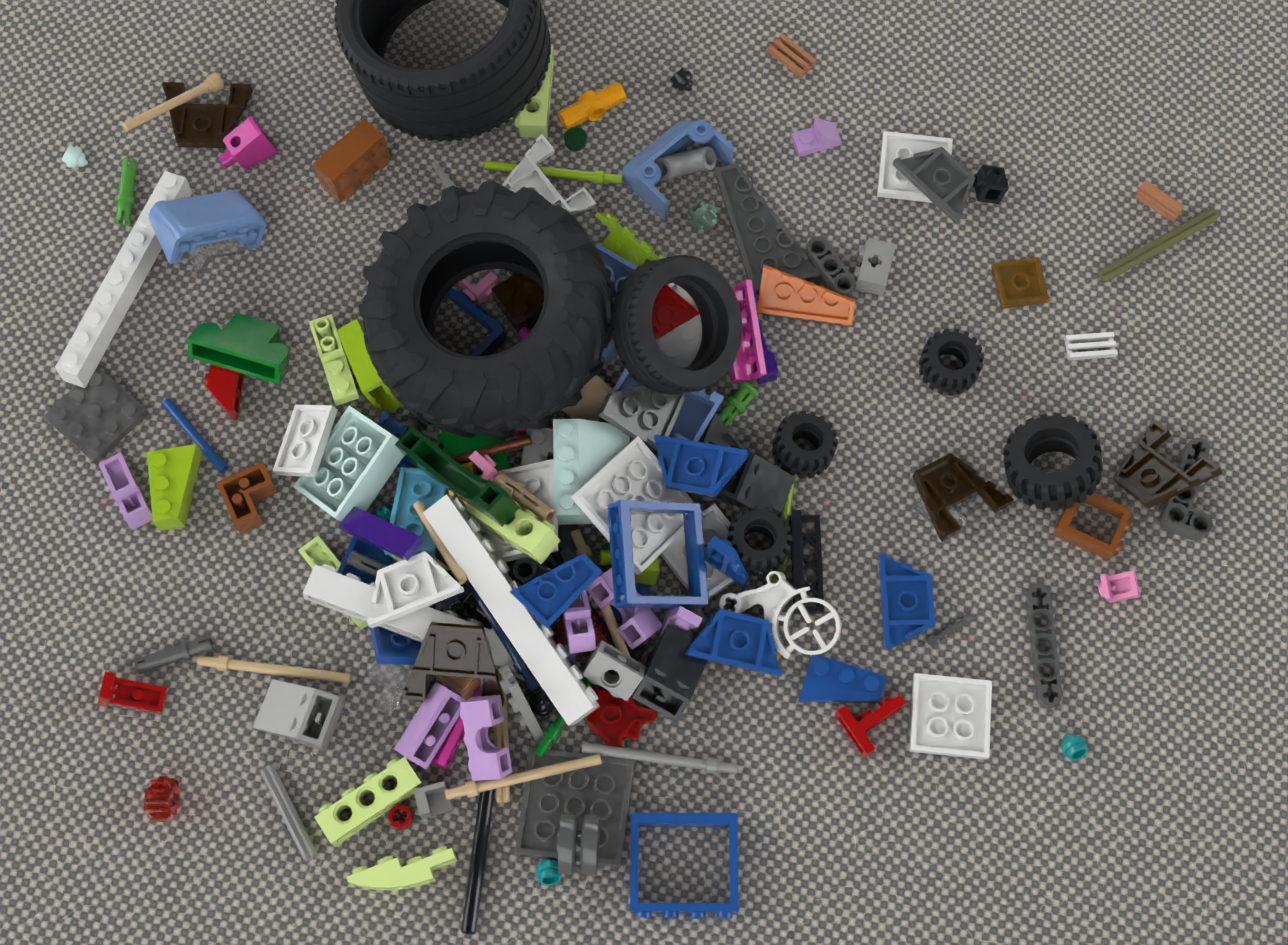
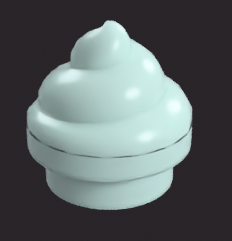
M72 145L68 146L62 158V162L66 163L67 167L77 168L78 166L83 167L88 164L85 154L82 153L80 147L77 145L75 147Z

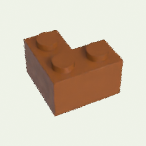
M263 462L216 482L231 519L240 534L264 525L255 503L278 493Z

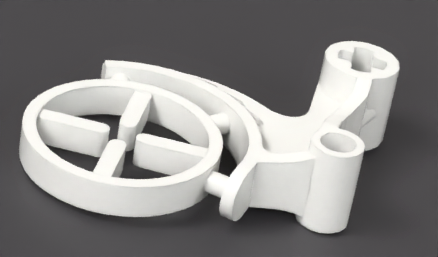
M780 571L769 572L766 577L768 584L760 588L741 593H727L719 601L720 609L740 614L756 604H761L764 608V619L769 620L772 630L771 638L775 642L777 651L786 659L792 655L791 652L794 649L807 655L824 653L836 644L841 633V620L836 609L825 600L808 598L806 591L810 590L809 586L796 590L786 581L785 574ZM776 574L779 577V581L777 583H775L773 579ZM800 594L802 600L793 604L786 613V616L782 615L781 612L787 602ZM730 599L737 600L735 609H729ZM807 602L823 604L831 611L815 621L816 626L823 624L833 617L836 622L834 638L828 645L825 643L820 632L817 629L813 630V634L822 648L816 651L806 650L794 641L809 632V627H805L793 635L789 631V621L797 607L807 623L812 622V618L803 605ZM779 621L784 622V633L790 644L787 648L780 638Z

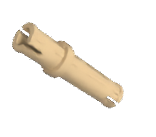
M500 473L495 477L494 483L504 489L515 502L533 512L542 521L546 520L551 523L554 520L556 511L528 492L522 483L513 481L505 473Z

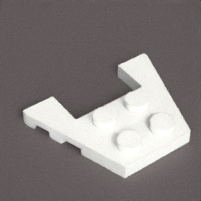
M543 134L536 139L532 148L526 152L525 157L502 184V186L515 193L522 187L533 189L552 205L556 206L559 204L571 215L593 209L597 204L584 187L564 200L537 165L553 155L555 151Z

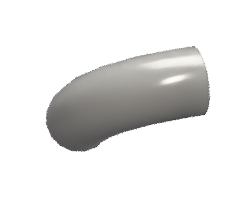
M702 147L660 157L654 162L661 169L660 181H666L691 173L712 170L716 165V155L711 147Z

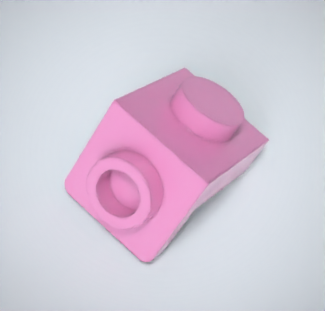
M492 271L475 287L466 279L461 281L462 292L469 297L470 302L474 301L478 305H482L488 298H493L491 289L499 284L498 277Z
M475 450L468 458L483 473L480 478L494 483L495 477L499 474L494 468L497 464L487 454L482 457Z
M1134 571L1111 576L1100 574L1101 582H1098L1099 593L1109 603L1141 597Z

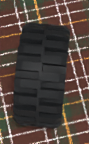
M1054 413V416L1042 414L1039 415L1040 418L1034 419L1032 417L1026 420L1025 425L1020 424L1014 429L1015 434L1011 433L1003 450L1007 483L1009 488L1013 489V494L1018 499L1023 498V503L1029 506L1035 504L1036 509L1045 510V508H1051V511H1057L1060 507L1068 509L1074 507L1076 502L1080 504L1087 500L1086 495H1092L1096 490V485L1100 484L1101 472L1103 471L1100 441L1097 440L1094 430L1089 429L1088 424L1080 420L1077 422L1076 417L1070 415L1063 417L1061 413ZM1048 452L1066 453L1075 459L1069 467L1057 472H1044L1031 466V463L1037 457Z

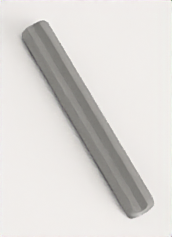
M268 765L262 768L260 773L303 859L309 861L315 858L317 851L275 767Z

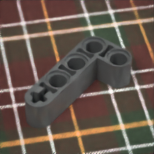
M1198 437L1190 440L1181 451L1176 467L1184 472V470H1188L1203 456L1208 458L1210 447L1207 441ZM1195 453L1197 457L1193 460L1191 458L1194 456ZM1198 486L1183 492L1186 499H1181L1176 495L1164 502L1159 518L1163 529L1194 541L1201 540L1212 529V518L1207 513L1192 508ZM1169 514L1176 515L1179 521L1172 520ZM1194 522L1200 524L1203 530L1196 529Z

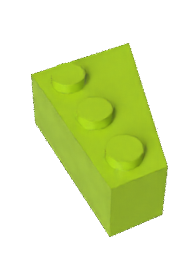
M197 444L147 452L152 521L160 531L186 527L193 499L192 492L195 483H197V473L200 461H202L204 455Z

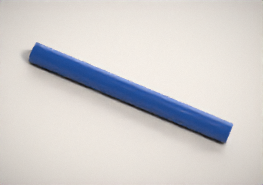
M169 398L163 400L162 405L192 441L198 445L220 473H224L228 466L175 404Z

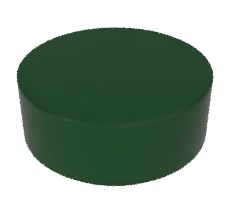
M579 127L569 128L564 134L565 146L571 151L582 150L587 144L586 132Z

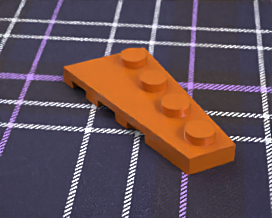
M763 264L757 313L852 325L855 299Z

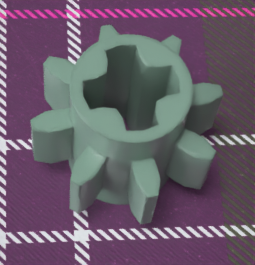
M697 202L690 209V216L692 218L689 219V222L695 229L709 230L717 222L716 213L718 210L713 203Z

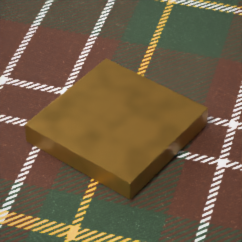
M1039 257L992 263L991 269L1001 309L1048 303L1049 296Z

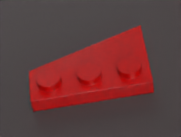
M667 284L660 289L653 304L652 329L655 340L699 315L698 310Z

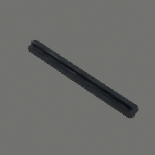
M495 789L480 792L461 927V932L467 935H474L477 930Z

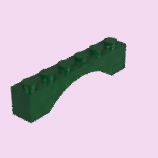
M412 426L395 443V446L409 462L501 527L519 509L504 489L492 481L482 479L464 468Z

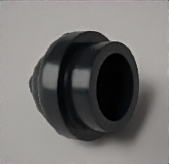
M682 67L670 79L673 83L672 87L681 91H692V74L689 70L686 71Z
M538 690L530 697L529 706L535 715L547 716L553 711L555 706L544 690Z

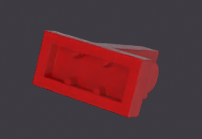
M105 671L97 705L108 707V704L158 714L162 713L167 687L115 677L116 673Z
M891 695L879 703L880 708L873 713L870 709L862 713L858 717L859 722L856 721L846 705L838 709L834 716L865 759L876 749L865 733L903 709L906 702L901 695L893 698Z

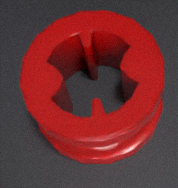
M399 804L391 808L388 819L394 828L404 830L413 823V813L407 806ZM398 811L408 814V818H404L406 822L403 824L399 821L394 822V817H397L396 813Z

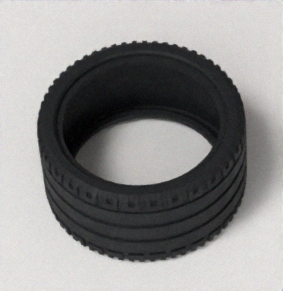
M336 0V14L334 15L336 33L343 53L367 100L386 123L391 124L393 128L399 129L404 134L408 133L411 137L417 136L418 139L422 140L427 138L428 141L437 140L442 142L447 140L452 142L455 139L462 141L463 138L471 139L475 135L481 136L486 131L489 133L491 129L501 127L502 123L509 122L511 117L517 116V112L524 110L525 105L531 102L532 96L535 97L537 89H540L542 86L541 81L546 77L545 72L548 71V63H550L551 41L548 24L540 0H494L508 8L502 26L492 40L477 53L459 63L442 68L424 70L395 65L385 60L384 55L391 36L401 22L415 10L435 0Z

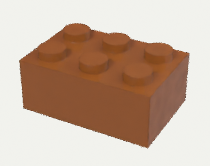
M363 119L317 159L313 165L321 187L339 203H342L345 199L352 197L355 190L362 184H366L374 173L379 169H383L391 158L384 135L366 119Z

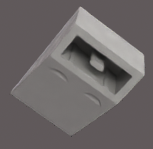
M272 679L253 728L326 752L345 702L340 696Z

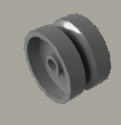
M574 813L561 814L560 830H558L557 835L559 874H573L576 868L577 857H580V870L582 874L597 876L600 815L586 814L582 822V831H578L577 815Z

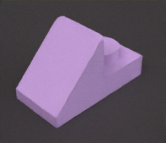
M820 118L814 119L813 127L791 133V140L798 157L842 145L835 124Z
M682 606L667 610L663 615V626L661 627L660 636L668 624L689 634L691 629L699 627L703 618Z

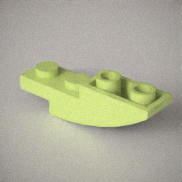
M332 314L309 321L336 406L359 399L356 384L344 348L337 334Z
M443 846L431 852L432 856L424 859L421 856H417L407 860L406 866L402 865L398 857L393 859V856H387L378 860V865L368 868L365 865L352 870L353 875L346 878L351 885L366 889H409L435 882L434 870L455 863L458 860L452 848L447 849V846Z

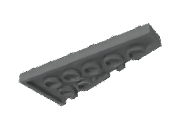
M736 163L715 168L714 173L747 280H752L756 294L760 293L763 264L808 282L821 279L822 274L817 268L813 267L809 257L805 252L801 251L795 243L794 237L775 212L769 209L765 199L757 193L753 183L740 166Z

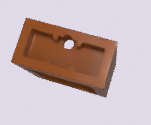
M1096 493L1090 496L1087 494V500L1084 503L1120 518L1110 543L1107 544L1070 527L1079 505L1078 502L1074 503V507L1068 509L1064 507L1052 535L1109 560L1113 554L1118 555L1124 541L1120 540L1123 532H1128L1133 520L1129 518L1132 509Z

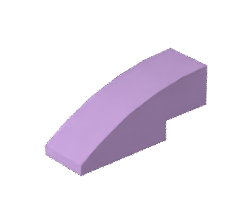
M120 452L98 463L112 496L118 503L122 515L131 529L134 530L152 521V510L123 454Z
M585 590L562 613L570 654L596 650L591 609Z

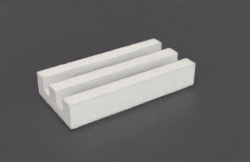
M1114 332L1066 335L1064 340L1068 361L1116 357L1118 352L1115 349ZM1106 347H1109V350L1088 351V352H1074V353L1072 352V350H1079V349L1089 350V349H1094V348H1106Z

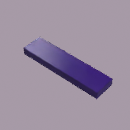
M353 507L339 524L342 531L407 561L423 543V539L419 535L356 507Z

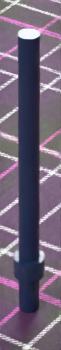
M468 580L473 590L471 592L472 596L513 660L514 669L518 675L523 676L531 691L536 690L540 687L539 682Z

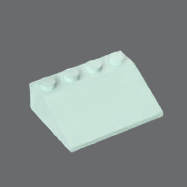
M348 406L330 432L316 477L300 476L293 487L340 522L344 520L353 507L366 512L404 457L395 446L399 439L351 406Z
M553 419L554 510L556 511L555 517L558 519V525L593 524L571 496L630 443V437L612 424L584 419Z

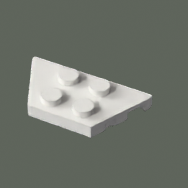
M424 551L412 556L408 561L402 560L377 571L376 589L371 600L373 609L371 617H368L367 624L371 628L377 627L462 593L464 589Z

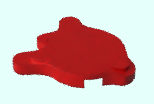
M591 687L598 696L596 701L599 707L586 716L587 723L591 731L601 738L606 746L623 748L622 741L624 738L637 741L640 738L642 726L656 721L657 712L651 708L639 706L631 696L628 701H625L622 698L612 696L606 689L600 690Z

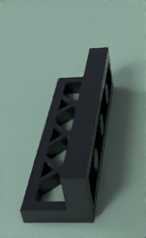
M791 510L792 586L796 590L809 586L810 590L806 591L807 594L812 592L817 598L824 600L820 515H802L801 510ZM802 522H814L815 531L809 537L802 532ZM807 543L816 550V555L810 561L803 556V547ZM808 567L817 574V579L811 585L804 580V571ZM816 584L818 592L813 588ZM800 594L793 597V604L802 600ZM818 603V607L805 606L809 614L824 613L823 604ZM798 607L794 610L793 614H801Z

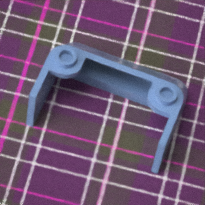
M679 121L625 164L622 169L623 181L664 221L668 219V200L654 187L661 179V169L654 162L656 159L681 152L692 142L704 144L706 147H711L716 157L726 166L732 165L734 146L706 121Z

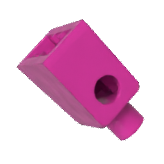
M250 116L223 139L228 151L218 158L226 169L237 161L244 169H248L278 151L264 131Z

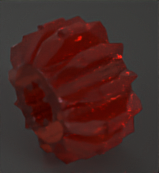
M168 776L153 777L152 780L148 781L143 799V810L145 811L146 818L156 822L171 821L176 817L181 799V789L177 780L168 778Z

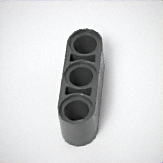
M820 236L812 237L807 244L806 255L809 257L813 267L817 268L822 274L821 282L827 289L851 298L855 287L854 277L825 238ZM818 249L821 253H815L812 250ZM831 267L835 271H827L825 268ZM838 286H846L848 289L842 290Z

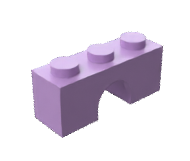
M612 568L598 577L586 589L600 609L608 604L614 606ZM617 608L622 615L623 622L616 630L632 650L663 626L650 608Z
M501 696L472 697L460 702V717L464 725V743L468 750V768L471 772L472 781L501 779L511 774L512 767L509 747H497L488 738V728L504 721Z

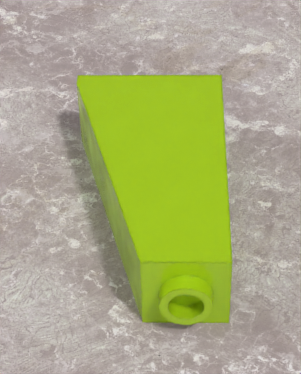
M355 319L336 330L362 393L378 412L382 414V411H385L389 414L403 406L378 376V372L374 368L364 342L366 332L359 320Z

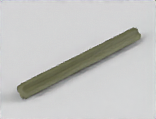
M1210 208L1101 269L1098 273L1099 278L1104 283L1112 280L1217 221V218H1219L1218 213L1214 208Z

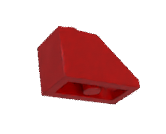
M210 365L209 373H206L204 378L205 387L232 420H238L244 374L216 365Z

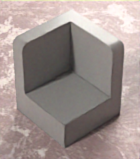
M445 781L414 789L419 815L422 819L453 810L451 799L446 800L445 790L448 787Z

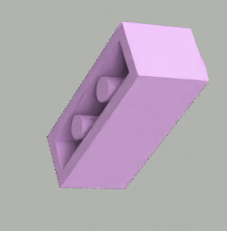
M435 682L394 750L427 769L459 718L460 702L465 701V699Z

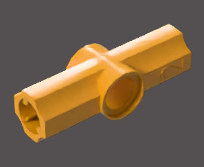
M615 82L597 92L590 90L583 93L577 102L558 111L557 115L563 128L568 130L587 120L591 122L599 120L605 115L607 110L626 101L627 96L622 85Z

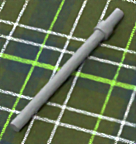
M582 743L581 753L600 754L601 756L700 769L710 774L722 772L737 775L738 764L719 762L717 758L707 757L705 760Z

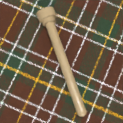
M214 72L206 76L203 84L123 122L122 128L129 131L206 92L217 93L224 89V84L220 76Z

